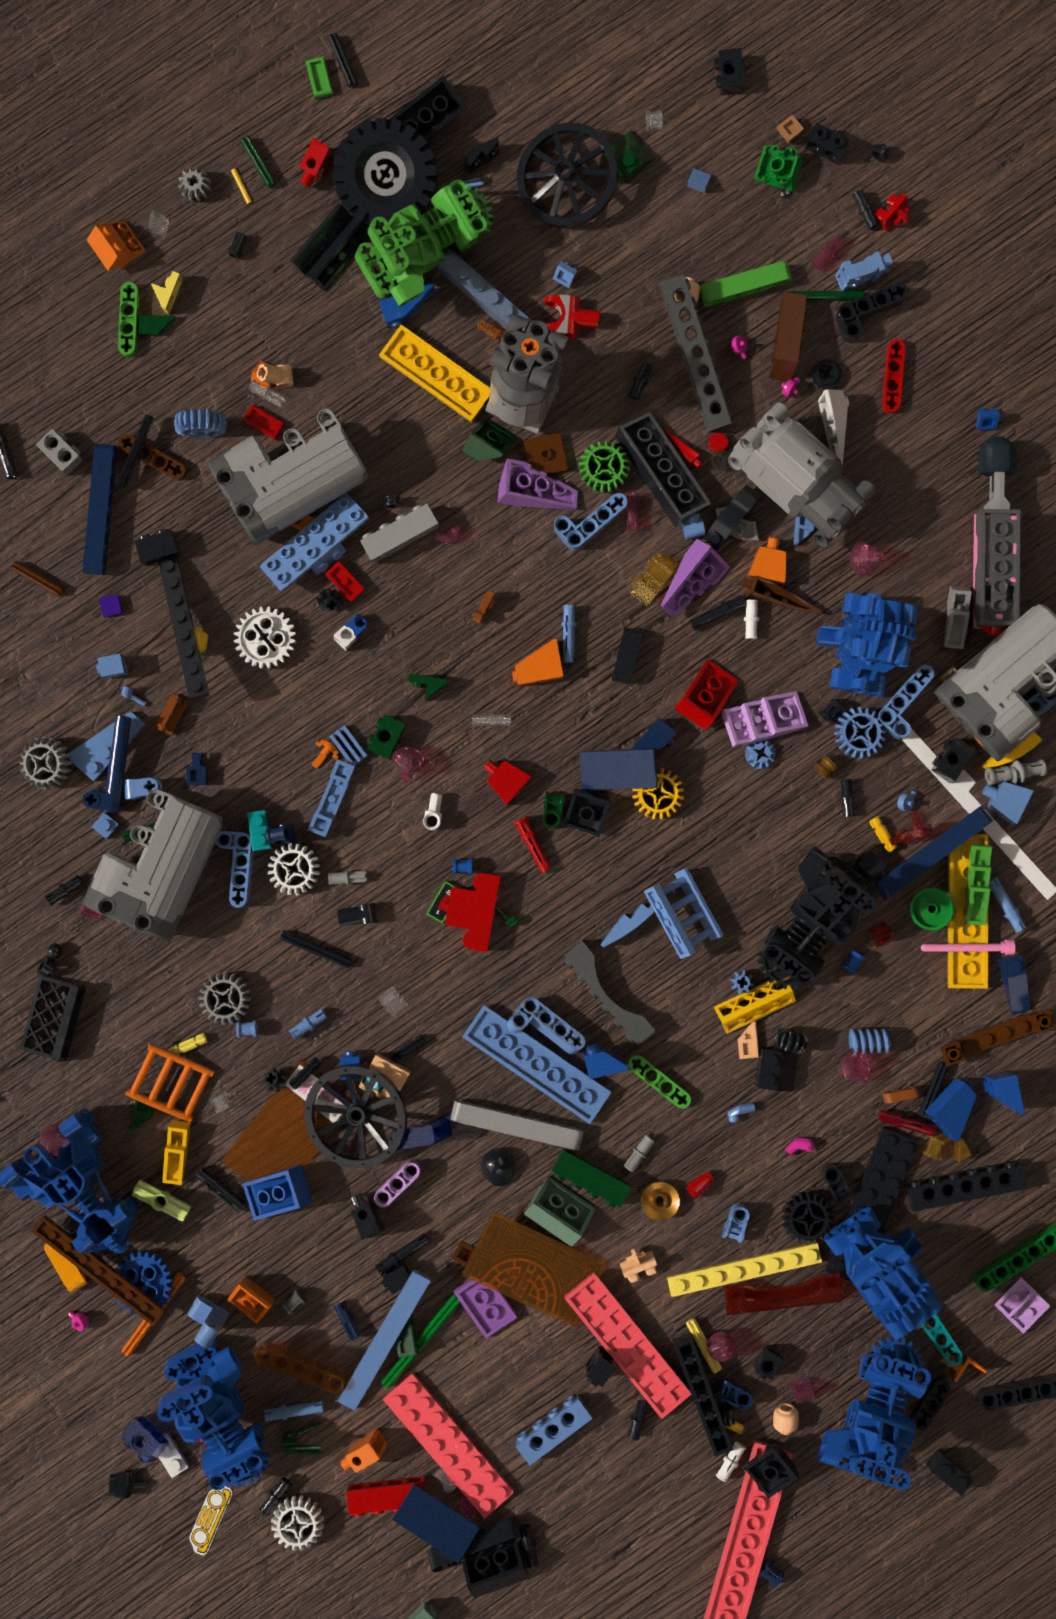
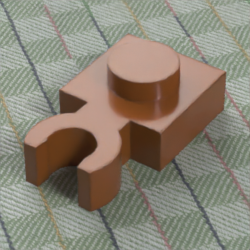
M487 591L472 618L474 622L480 624L487 610H492L496 603L494 599L495 593Z

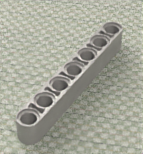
M458 1100L454 1101L450 1118L454 1122L573 1150H580L584 1130Z

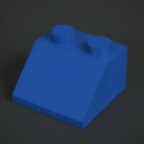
M1008 1071L983 1075L985 1080L982 1081L983 1089L989 1096L1019 1114H1025L1017 1075Z

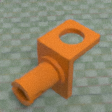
M950 1354L949 1359L956 1361L955 1356ZM967 1355L957 1366L947 1364L943 1358L940 1360L955 1370L952 1378L956 1382L969 1363L985 1374L988 1372L985 1367Z

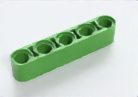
M780 261L705 283L700 286V295L704 307H710L788 284L793 279L788 262Z

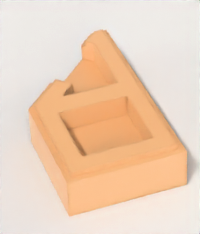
M755 1021L751 1022L738 1038L739 1059L759 1057Z

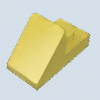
M174 271L165 281L166 288L151 284L163 310L168 315L183 282L181 275Z

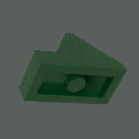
M409 674L408 682L412 684V687L423 689V686H427L425 701L448 685L447 679Z

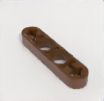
M128 434L121 436L118 441L120 449L130 454L129 452L132 449L130 446L126 447L124 442L130 440L133 445L136 438ZM146 443L142 444V448L149 449V455L146 458H138L139 461L173 480L181 481L186 477L187 470L183 464ZM160 457L166 460V464L163 467L156 466V460ZM170 465L175 469L180 467L182 473L174 476L173 470L169 469Z

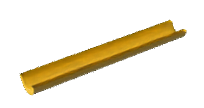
M232 169L231 172L246 203L252 202L237 169Z

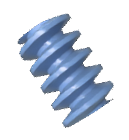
M854 1029L849 1030V1047L854 1049L855 1054L858 1053L859 1048H861L862 1053L866 1052V1048H869L870 1053H873L874 1048L877 1049L878 1053H881L882 1048L885 1049L886 1053L889 1052L891 1046L889 1029L887 1032L885 1029H880L879 1033L877 1029H873L872 1032L869 1029H865L864 1033L861 1029H857L856 1034Z

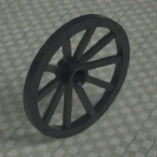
M568 122L551 126L531 140L520 158L517 169V187L520 197L529 212L547 225L570 228L585 224L597 217L607 207L615 193L619 176L617 158L608 140L599 131L588 125ZM579 133L568 158L565 159L560 134ZM585 135L601 145L574 161ZM554 137L559 157L558 162L538 150L544 142ZM606 152L610 170L578 168L594 157ZM533 154L554 167L551 170L526 173ZM570 169L566 175H562L563 170ZM577 175L609 177L604 194L602 196L579 179ZM554 176L530 199L526 188V180ZM573 182L598 201L591 209L582 214L572 185ZM558 183L551 212L548 215L539 210L534 204ZM566 185L575 216L559 218L556 215L563 189Z
M348 1064L329 1070L314 1083L306 1098L304 1119L312 1142L324 1156L346 1167L365 1168L383 1162L401 1144L407 1127V1110L400 1091L386 1075L368 1066ZM352 1074L371 1078L361 1101H359ZM345 1075L352 1102L331 1086L328 1081L337 1076ZM378 1082L386 1089L390 1096L368 1105L367 1101L373 1087ZM323 1087L347 1108L315 1104L320 1089ZM394 1102L398 1121L371 1113L370 1111ZM355 1110L360 1111L362 1116H358ZM314 1111L346 1114V1116L318 1130ZM370 1120L397 1128L395 1137L390 1145H388ZM349 1122L350 1124L338 1147L334 1150L324 1141L322 1135ZM364 1125L384 1151L367 1157ZM355 1126H357L360 1158L341 1154Z

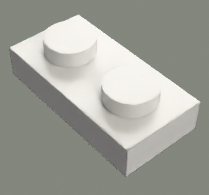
M169 1432L152 1443L153 1450L171 1478L189 1467V1463Z

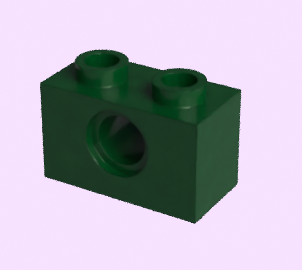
M384 715L383 718L380 717L375 725L377 731L375 735L371 734L367 745H369L368 750L390 760L406 725ZM383 732H389L391 735L387 742H383L380 739Z

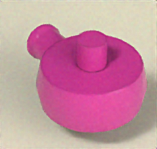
M735 336L730 343L731 349L734 353L740 354L743 360L747 358L745 353L747 342L743 336Z
M795 377L794 380L789 379L787 383H782V394L784 396L791 397L793 393L797 394L798 390L796 387L800 382L799 378Z
M73 1311L68 1313V1316L72 1318V1327L78 1331L87 1329L89 1326L87 1315L81 1312L75 1314Z

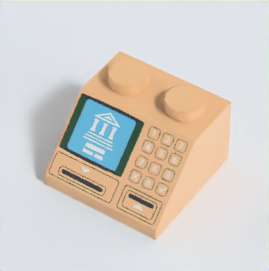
M379 1053L375 1055L369 1066L386 1075L399 1091L411 1072ZM364 1076L359 1087L366 1090L371 1078ZM378 1082L375 1083L371 1092L372 1095L381 1100L390 1096L384 1087Z

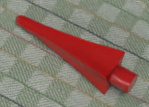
M665 428L663 430L664 433L676 446L689 467L693 464L697 469L700 468L703 464L699 460L700 454L688 447Z

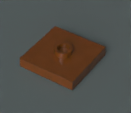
M561 433L523 440L527 463L531 465V468L539 472L543 471L547 475L568 471Z

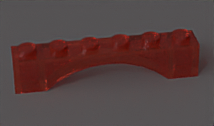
M836 1272L820 1274L803 1283L781 1288H759L746 1284L723 1286V1299L726 1315L842 1302L843 1286L840 1274Z

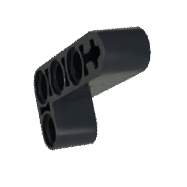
M897 283L841 305L836 313L835 320L844 341L847 343L857 341L863 330L860 320L901 305L908 296V287L903 283ZM877 298L883 299L885 304H879ZM859 305L866 306L867 311H862ZM841 312H847L849 317H843ZM848 329L855 330L856 335L849 334Z

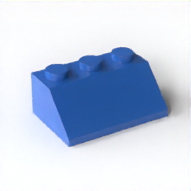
M592 1044L586 1046V1050H582L590 1079L628 1070V1066L622 1058L602 1046Z

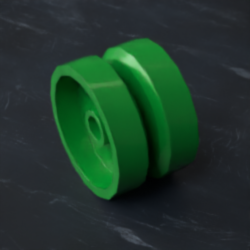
M931 887L919 891L912 898L910 904V914L914 922L926 930H938L949 925L957 911L953 896L947 890L939 887ZM931 905H934L936 907V911L934 913L931 912Z

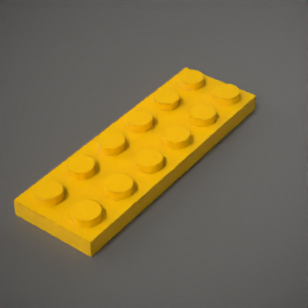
M400 325L379 354L381 359L471 423L489 400L490 387L403 325Z

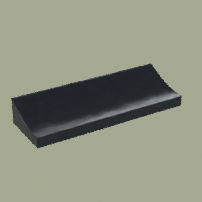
M650 412L619 426L615 438L627 453V456L675 528L710 507L711 502Z

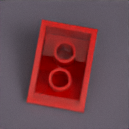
M707 659L674 709L706 730L716 719L739 680Z

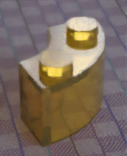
M661 552L656 557L653 555L646 563L648 568L640 578L637 576L631 584L633 589L629 594L646 606L650 605L678 566L677 563Z

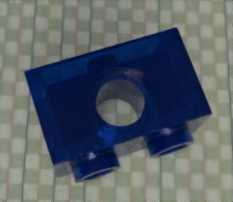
M144 1416L134 1417L120 1436L124 1440L125 1446L133 1449L138 1454V1459L144 1463L156 1461L169 1443ZM143 1437H144V1439H145V1444H144V1445H143V1443H142V1438H143Z

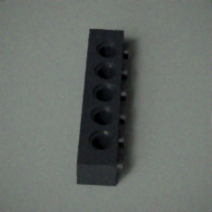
M1016 1161L1005 1162L1003 1166L988 1165L983 1170L973 1168L967 1170V1173L964 1174L953 1172L944 1178L933 1176L929 1178V1181L924 1182L922 1180H914L909 1185H905L909 1206L914 1212L1028 1189L1024 1167L1020 1163H1016ZM1003 1173H1007V1179L1001 1182L1000 1176ZM984 1177H988V1183L982 1186L981 1180ZM965 1181H969L970 1186L963 1190L962 1184ZM950 1184L951 1190L948 1193H944V1186ZM931 1188L932 1194L929 1197H925V1190Z
M687 1333L672 1339L714 1456L732 1451L731 1442L691 1334Z

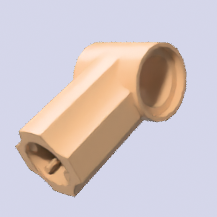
M259 365L257 378L261 382L276 384L278 388L294 386L291 365Z

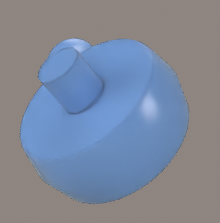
M911 791L910 794L900 795L897 801L898 808L902 811H910L913 808L914 797L917 793Z

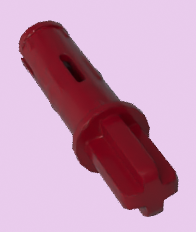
M880 1110L878 1113L879 1121L892 1124L896 1128L899 1126L930 1136L935 1134L936 1125L903 1116L899 1112L896 1114Z

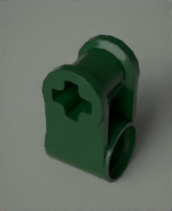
M546 791L543 815L545 827L554 829L559 825L565 794H549V791ZM554 815L557 818L556 824H548L546 821L547 816Z

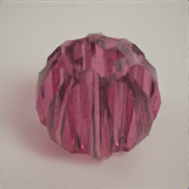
M716 1332L708 1339L707 1350L712 1359L719 1362L728 1361L736 1352L735 1341L726 1332Z

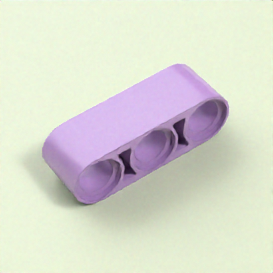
M407 1161L376 1191L374 1196L376 1205L379 1207L388 1206L419 1176L421 1166L418 1161ZM410 1165L415 1166L417 1172L409 1174L406 1168ZM400 1179L403 1182V1186L397 1188L393 1185L392 1181ZM379 1193H387L389 1199L387 1201L380 1200Z

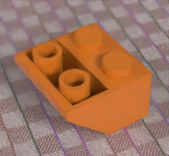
M125 220L96 225L87 239V242L108 271L123 268L146 251Z

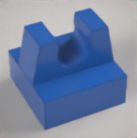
M979 408L976 422L977 430H996L1000 417L999 410L990 408L989 411H983V408Z

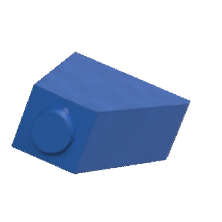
M956 1078L925 1110V1113L947 1138L958 1142L977 1095L972 1091L973 1087L969 1082Z

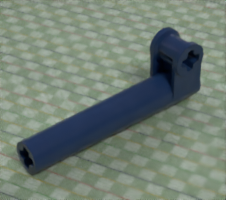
M116 715L105 790L92 789L83 795V804L88 808L112 813L120 812L132 717ZM94 795L93 797L97 799V801L93 802V799H90V796Z

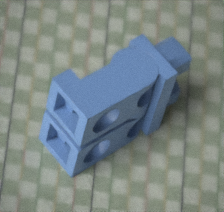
M879 251L871 256H867L864 261L851 264L850 260L843 262L835 275L841 291H848L867 284L870 280L872 283L878 281L882 274L887 273L888 267L893 264L889 253L880 256Z

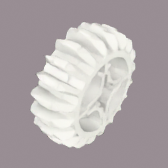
M290 843L288 845L289 850L285 846H281L283 853L276 850L275 853L278 857H270L275 863L268 864V867H274L273 871H268V874H274L275 876L270 879L271 882L278 881L274 885L275 888L282 885L280 892L284 893L286 888H288V895L292 894L293 889L295 895H299V889L301 888L302 892L306 893L305 886L307 885L308 888L312 889L313 885L310 881H318L313 875H320V872L314 871V868H319L320 864L313 863L318 858L310 857L314 853L312 850L306 853L307 846L300 850V844H296L294 849L293 844ZM289 854H298L297 858L291 863L282 860ZM303 858L308 862L309 873H306L301 867ZM279 865L286 870L285 881L282 880L279 874ZM297 865L298 871L301 873L294 872L291 875L290 871L292 870L288 866ZM296 876L305 878V881L299 885H289Z
M294 1495L291 1501L286 1498L284 1504L280 1503L278 1509L274 1510L273 1514L275 1516L271 1519V1522L274 1524L271 1529L276 1531L274 1538L280 1537L279 1544L286 1543L285 1549L289 1545L292 1546L293 1551L296 1550L297 1546H299L301 1551L304 1549V1545L310 1548L311 1542L316 1543L317 1537L322 1535L321 1530L324 1528V1523H322L324 1516L320 1515L321 1508L315 1509L317 1506L316 1502L310 1504V1497L304 1501L303 1495L300 1496L299 1500ZM292 1510V1517L288 1518L287 1521H283V1516ZM309 1525H313V1529L308 1534L303 1535L304 1529L308 1528Z

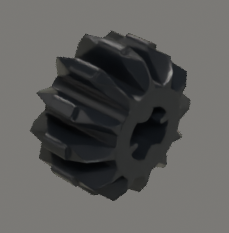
M785 1028L778 1029L774 1038V1045L777 1048L796 1054H803L808 1044V1037L805 1034Z

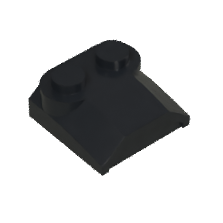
M574 789L563 826L600 837L611 800L603 795L584 789Z
M776 1444L767 1445L762 1453L743 1466V1469L748 1472L765 1493L767 1499L799 1478L794 1463L782 1448Z

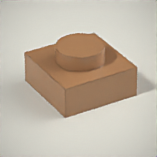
M793 115L777 126V130L787 143H790L804 131V128Z

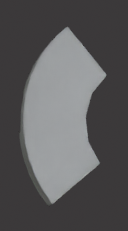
M726 507L715 508L717 519ZM742 519L730 534L743 541H759L756 521Z

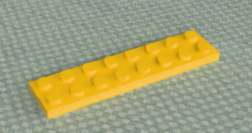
M975 834L948 854V892L953 896L957 909L954 919L948 925V944H988V910L985 925L965 923L971 844L988 845V835ZM988 951L948 952V988L988 989Z

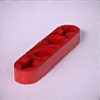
M900 339L892 340L886 350L882 409L887 414L895 413L901 405L905 344ZM896 344L900 350L897 352L896 357L893 358L895 349L892 348ZM891 363H897L899 371H891L889 367ZM888 382H896L898 385L897 390H890ZM891 395H897L893 397L892 401L896 406L890 409V405H887V403L891 400Z

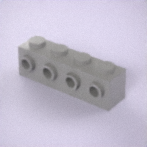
M419 504L412 509L413 512L407 515L403 513L396 517V521L393 523L387 522L379 527L380 530L375 533L369 532L362 537L363 539L360 542L372 564L439 528L438 522L428 504Z

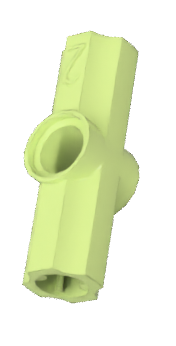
M141 1179L132 1192V1196L151 1205L156 1211H163L182 1222L191 1209V1205L175 1198L168 1191L160 1190ZM158 1196L165 1198V1205L158 1203Z

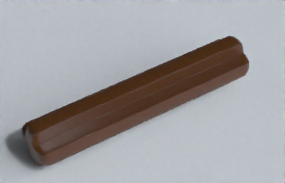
M15 561L11 566L13 571L58 597L64 592L63 587L18 561Z

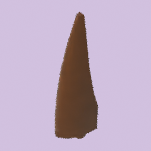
M755 576L752 581L742 580L741 586L747 588L746 594L794 610L815 614L822 613L815 606L771 581Z

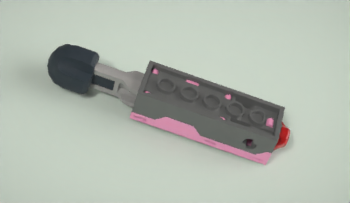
M1000 436L989 438L980 447L978 473L990 477L989 501L984 506V509L974 514L973 628L982 629L990 637H998L1019 619L1021 510L1010 509V503L1004 497L1005 476L1012 475L1017 470V452L1009 439Z

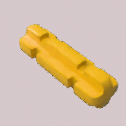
M878 816L871 819L869 823L872 828H875L874 831L881 843L885 844L884 848L886 851L891 852L895 850L897 845L894 840H891L892 837L886 827L881 824V819Z

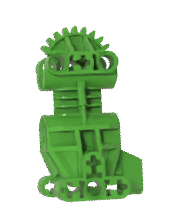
M454 180L450 186L443 187L431 198L435 208L422 215L417 206L412 204L394 213L389 222L383 217H375L368 228V235L374 247L366 242L360 244L355 253V259L376 296L380 299H386L392 294L399 307L420 297L421 293L424 292L423 274L434 269L445 259V255L442 252L443 248L455 243L459 251L463 253L475 245L482 233L488 235L490 232L488 228H491L493 225L490 222L493 215L488 214L491 212L492 207H486L489 200L483 201L484 193L478 195V188L471 191V185L467 187L463 181ZM453 189H457L459 195L455 194ZM370 268H376L379 274L372 273Z

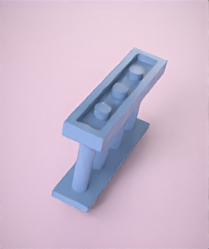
M687 867L674 873L677 879L661 888L658 883L644 890L680 959L694 954L696 951L693 946L705 938L709 937L710 941L723 936L719 924L714 919ZM681 886L686 896L670 905L666 894ZM690 903L695 914L680 922L675 911ZM700 920L704 931L689 939L684 928Z

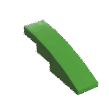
M971 844L966 891V924H986L990 896L991 845Z

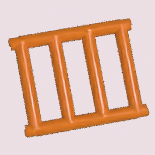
M150 1043L148 1045L149 1052L134 1084L125 1095L191 1123L193 1120L192 1113L209 1077H212L215 1071ZM158 1054L167 1058L148 1097L138 1093L155 1055ZM177 1062L185 1067L168 1103L164 1104L156 1099L173 1063ZM193 1069L202 1073V1076L185 1112L174 1108Z

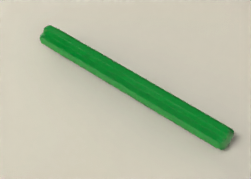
M455 1294L451 1296L417 1337L419 1352L461 1303ZM418 1354L401 1357L383 1378L381 1384L389 1389Z

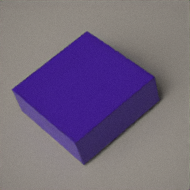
M118 594L99 598L104 618L123 614Z

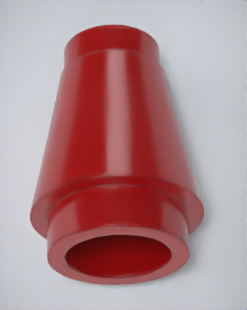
M706 1171L688 1182L686 1190L695 1200L698 1197L701 1198L714 1181V1178Z

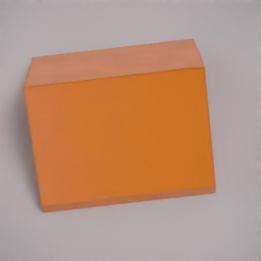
M244 1276L227 1299L229 1303L255 1323L262 1319L276 1300L246 1276Z

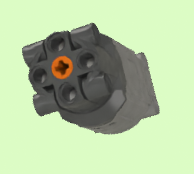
M513 313L502 336L500 348L495 349L490 360V365L494 366L491 377L489 402L485 411L499 417L510 425L522 427L538 435L555 399L554 396L558 393L560 387L558 380L563 359L562 354L567 346L569 337L553 330L550 333V328L542 321L532 320L530 322L529 319Z
M776 403L759 421L757 427H752L739 440L728 457V463L735 470L742 469L755 485L790 516H804L818 529L813 536L816 544L826 547L842 533L868 504V500L875 494L876 489L871 482L866 480L862 481L858 486L853 484L841 473L843 471L841 460L797 420H792L788 416L789 411L784 404Z

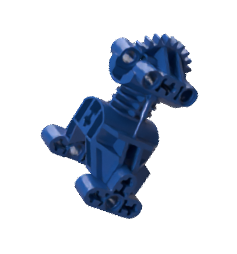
M846 593L842 613L847 614L845 620H841V627L821 626L816 637V645L830 648L838 647L835 658L840 659L842 669L832 668L829 688L884 697L887 677L881 675L895 666L908 667L911 653L909 642L910 639L915 640L917 630H914V626L916 624L918 606L885 599L884 595L869 593L867 595Z
M83 1108L58 1126L60 1132L69 1141L58 1148L57 1160L53 1158L46 1147L41 1144H35L25 1150L23 1157L12 1162L0 1172V1185L5 1189L11 1187L22 1201L31 1197L46 1204L44 1206L46 1208L52 1205H59L67 1211L68 1215L80 1223L77 1231L78 1237L72 1241V1244L81 1255L87 1252L107 1249L114 1250L115 1253L118 1252L120 1254L130 1246L128 1233L135 1215L139 1211V1207L130 1196L124 1200L110 1199L106 1187L102 1184L99 1176V1169L104 1164L103 1161H100L97 1144L103 1138L93 1125L95 1122L94 1116L88 1109ZM33 1149L38 1151V1159L32 1156ZM96 1180H98L100 1185L99 1189L104 1199L103 1203L99 1200L101 1196L97 1198L95 1195L97 1191L93 1192L91 1190ZM75 1201L77 1204L75 1208L80 1207L81 1211L79 1213L83 1212L86 1216L81 1217L64 1205ZM100 1217H104L114 1228L115 1231L110 1235L107 1234L105 1228L101 1225Z
M866 1207L829 1231L824 1236V1240L835 1256L844 1253L847 1275L874 1315L879 1318L892 1337L900 1339L926 1322L931 1316L940 1312L943 1305L913 1260L923 1249L915 1234L908 1227L894 1236V1238L890 1233L884 1235L876 1231L880 1228L881 1222L871 1207ZM870 1244L873 1250L863 1256L860 1251Z
M885 1337V1343L879 1339V1346L871 1345L874 1354L865 1353L861 1356L859 1376L862 1380L871 1382L866 1402L854 1399L848 1408L843 1429L825 1431L819 1451V1461L900 1490L907 1489L910 1486V1475L906 1471L899 1469V1467L911 1450L916 1424L914 1419L904 1416L908 1396L920 1399L931 1381L929 1371L921 1368L926 1365V1362L920 1361L924 1355L916 1354L919 1348H911L913 1342L908 1341L905 1344V1338H901L899 1342L898 1339L892 1338L891 1342L889 1337ZM872 1357L871 1364L868 1366L867 1361ZM919 1371L922 1373L923 1376L921 1382L917 1381ZM843 1458L848 1459L847 1463L840 1460ZM858 1463H862L861 1468L857 1467ZM891 1474L901 1477L902 1481L898 1482L891 1479Z
M215 1339L210 1348H204L195 1343L167 1359L164 1374L168 1380H178L177 1389L160 1398L157 1415L162 1421L174 1419L175 1427L186 1443H193L201 1438L203 1439L208 1448L201 1453L204 1473L209 1478L210 1487L214 1490H221L226 1484L228 1488L231 1484H234L235 1488H237L238 1483L245 1487L247 1481L253 1484V1478L259 1480L260 1473L264 1474L265 1467H268L269 1453L261 1449L264 1443V1428L255 1423L243 1429L238 1420V1417L244 1414V1404L235 1384L242 1376L240 1370L243 1366L230 1346L217 1352L218 1342ZM193 1357L195 1360H189L188 1358Z

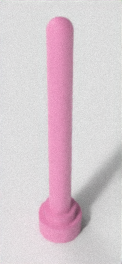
M1005 940L1001 944H923L921 950L924 952L1001 951L1005 955H1014L1015 941Z

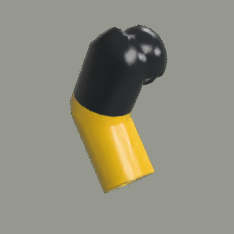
M726 1407L724 1412H722L724 1426L741 1435L744 1425L735 1421L733 1416L735 1413L734 1409Z

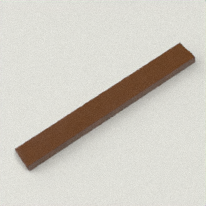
M43 1215L31 1231L153 1327L157 1325L166 1313V1308L94 1252H87L84 1255L78 1253L72 1244L75 1238L48 1216Z

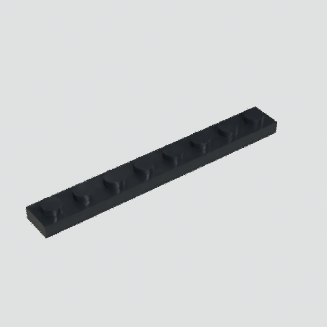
M177 556L159 560L158 563L189 699L193 701L210 696L179 559Z

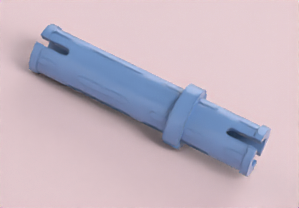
M563 605L564 613L563 622L561 623V627H563L562 663H574L575 627H577V623H575L576 606Z
M998 877L991 879L989 887L1004 911V917L1008 918L1015 932L1018 933L1023 928H1027L1018 913V908L1014 907Z
M323 1400L290 1406L284 1404L278 1408L264 1409L265 1422L280 1419L286 1421L292 1417L324 1413Z

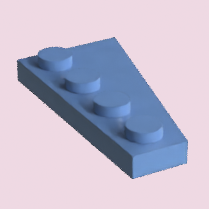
M131 711L124 715L132 717L128 744L146 725ZM115 722L68 753L70 754L68 759L93 781H96L109 767Z

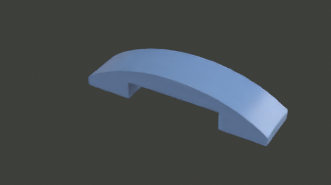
M337 759L308 831L323 837L327 836L345 796L355 766Z

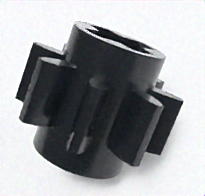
M326 588L319 592L320 598L316 600L322 611L328 610L332 612L339 608V602L342 599L336 589Z
M271 1068L270 1072L265 1073L263 1083L268 1085L266 1090H274L279 1093L281 1088L286 1087L285 1084L288 1077L283 1075L284 1070Z

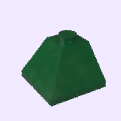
M631 130L612 145L618 162L619 176L625 183H628L655 160ZM606 152L602 153L603 158L609 163Z
M485 418L470 433L462 451L477 461L502 457L517 440V437Z

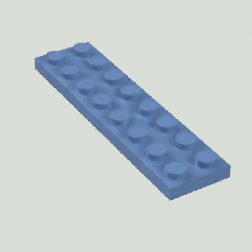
M483 1005L462 1037L590 1124L611 1094V1091L594 1079H590L584 1072L524 1031L519 1033L511 1032L508 1029V1021L486 1005Z

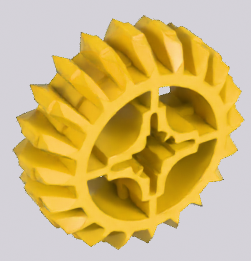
M661 768L660 773H657V788L660 789L661 793L665 794L662 797L660 796L658 800L655 794L650 793L657 791L656 788H632V791L638 792V795H633L632 798L639 799L634 805L638 806L641 804L642 807L638 811L642 812L646 809V817L651 812L653 813L652 819L656 818V814H659V818L663 819V813L670 817L669 810L673 813L677 812L674 805L681 807L682 804L677 802V799H684V796L678 795V793L684 792V789H678L677 786L681 785L682 782L678 781L675 783L674 780L678 776L674 775L670 778V770L666 775H664V768ZM663 779L672 786L673 793L664 790ZM642 794H646L653 799V808L645 803ZM662 799H673L668 807L658 809Z

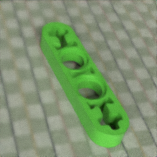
M132 282L124 283L120 290L118 350L127 358L133 357L136 354L138 340L139 290ZM129 288H132L134 291L131 293L132 301H129V295L126 293V291H129ZM127 306L134 307L133 314L126 315L124 313ZM126 325L133 326V331L130 334H126L123 331ZM125 338L129 339V345L132 347V349H128V352L123 349V347L127 346Z
M635 1054L628 1059L630 1070L675 1106L684 1109L690 1105V1095L645 1058ZM633 1059H634V1060L641 1059L640 1064H641L643 1067H645L646 1064L649 1065V1066L644 1070V1072H643L642 1075L639 1073V1072L642 1071V1069H640V1068L637 1067V1066H636L635 1068L632 1067V1066H633V1063H632V1060H633ZM649 1070L657 1072V1078L653 1081L648 1080L646 1077ZM665 1082L672 1084V1090L668 1093L663 1092L661 1089L662 1084ZM676 1088L679 1089L676 1092L677 1094H679L680 1096L686 1095L685 1104L683 1102L678 1104L679 1100L676 1096H673L672 1099L670 1098V1096L674 1094Z

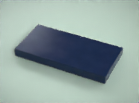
M655 748L579 752L582 789L658 787Z
M414 1483L392 1518L393 1521L457 1563L460 1562L480 1528L477 1524Z

